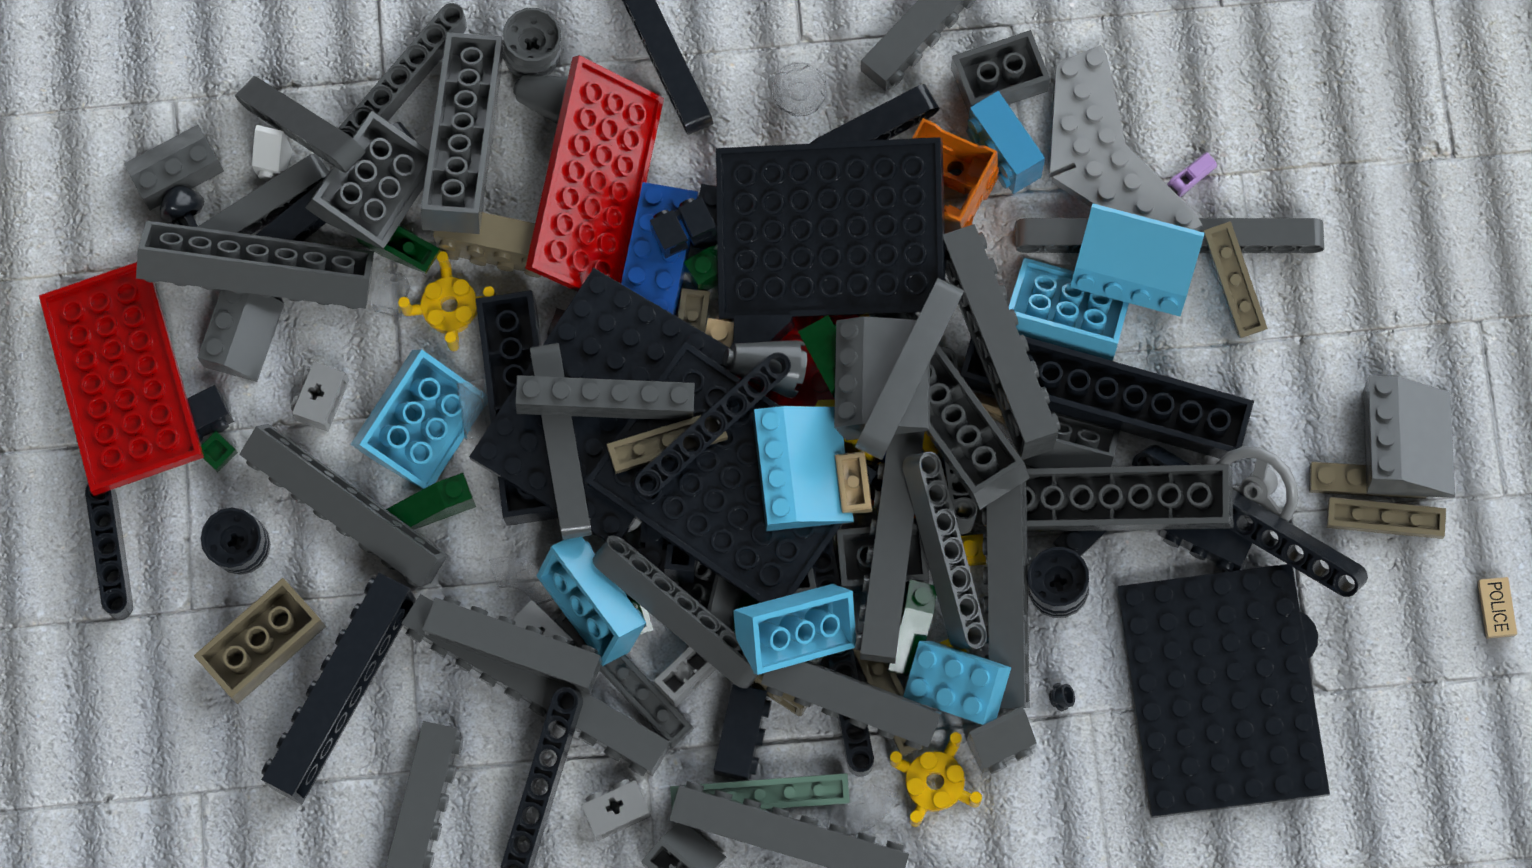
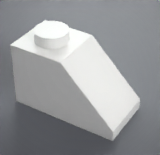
M256 125L252 167L260 179L268 182L288 168L293 150L284 131Z

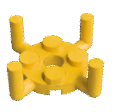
M441 251L437 256L441 279L426 286L421 304L411 305L407 297H401L398 304L404 316L423 315L425 321L440 333L446 334L445 340L449 350L457 351L459 349L458 333L468 328V325L477 316L476 298L495 296L496 294L493 287L487 286L483 290L484 296L476 297L473 288L466 280L452 277V268L448 254ZM452 299L457 302V307L454 311L446 312L442 309V305L446 300Z
M953 732L950 735L949 742L943 753L925 752L912 763L902 759V755L898 751H894L890 755V765L906 774V789L912 802L916 805L909 819V823L913 827H918L921 824L927 811L937 812L954 806L958 800L973 808H977L981 804V793L976 791L971 794L964 790V771L954 759L962 740L959 732ZM938 774L942 777L944 784L940 789L933 790L928 787L926 780L930 775Z

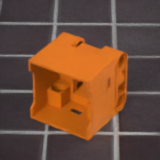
M923 118L912 138H943L944 185L965 195L966 193L968 194L961 209L950 204L949 206L944 205L946 234L972 225L981 202L987 200L999 177L998 155L994 149L969 142L942 130L935 123ZM953 169L963 171L959 176L949 173Z

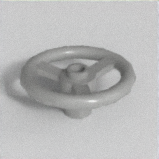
M1243 446L1227 452L1216 463V465L1229 464L1230 466L1234 461L1243 458L1256 459L1254 471L1242 481L1241 485L1233 486V490L1260 504L1286 521L1293 517L1298 504L1297 483L1290 468L1276 454L1261 447ZM1269 464L1280 474L1286 487V503L1282 512L1270 496L1277 489L1278 479L1276 474L1268 469Z

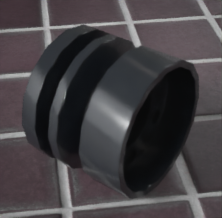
M233 507L221 509L211 515L204 524L200 537L202 550L207 558L228 573L238 575L252 573L261 567L267 559L271 547L269 533L265 526L245 510ZM238 538L243 540L240 549L234 547L237 544L236 539Z
M1051 547L1040 552L1032 560L1028 570L1029 597L1034 607L1049 617L1066 618L1076 614L1085 605L1089 595V569L1080 555L1065 547ZM1060 581L1061 586H1063L1062 591H1057V588L1054 587L1055 582Z

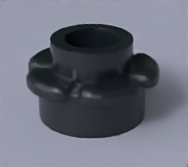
M1061 683L1053 685L1054 690H1051L1049 693L1051 705L1061 712L1072 707L1075 704V694L1069 684L1061 685Z

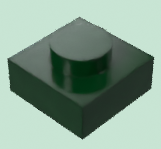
M217 431L201 445L204 456L202 459L217 473L238 453Z

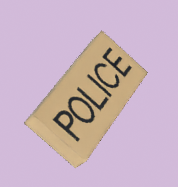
M1509 578L1479 580L1477 584L1486 639L1516 636L1517 628Z

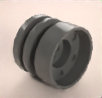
M524 8L516 11L507 19L503 28V59L507 68L520 78L523 75L548 76L556 69L560 60L561 28L557 20L549 12L539 8Z

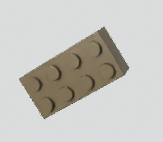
M482 212L480 234L434 231L433 236L437 247L441 251L446 252L450 260L464 258L478 266H486L487 263L497 265V268L503 271L513 272L515 269L524 271L526 275L531 277H541V275L525 269L535 223Z
M282 578L200 649L194 657L231 699L239 704L326 626L288 582Z

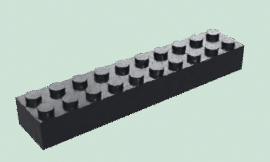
M1025 337L1029 347V351L1026 352L1030 361H1035L1039 371V377L1037 378L1040 387H1045L1048 392L1050 403L1047 405L1050 411L1221 459L1227 452L1242 447L1254 400ZM971 338L960 375L970 389L994 395Z

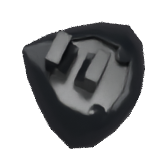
M186 186L173 187L167 192L161 203L160 215L162 221L168 224L198 227L193 216L201 212L205 202L204 198Z

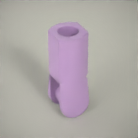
M1205 152L1188 167L1175 175L1167 185L1173 187L1178 192L1177 195L1182 197L1217 167V163L1209 153ZM1184 176L1190 181L1187 185L1181 180Z

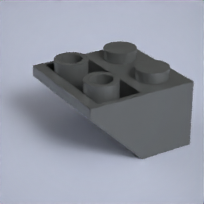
M676 823L659 839L641 862L645 868H719L727 857L690 826Z

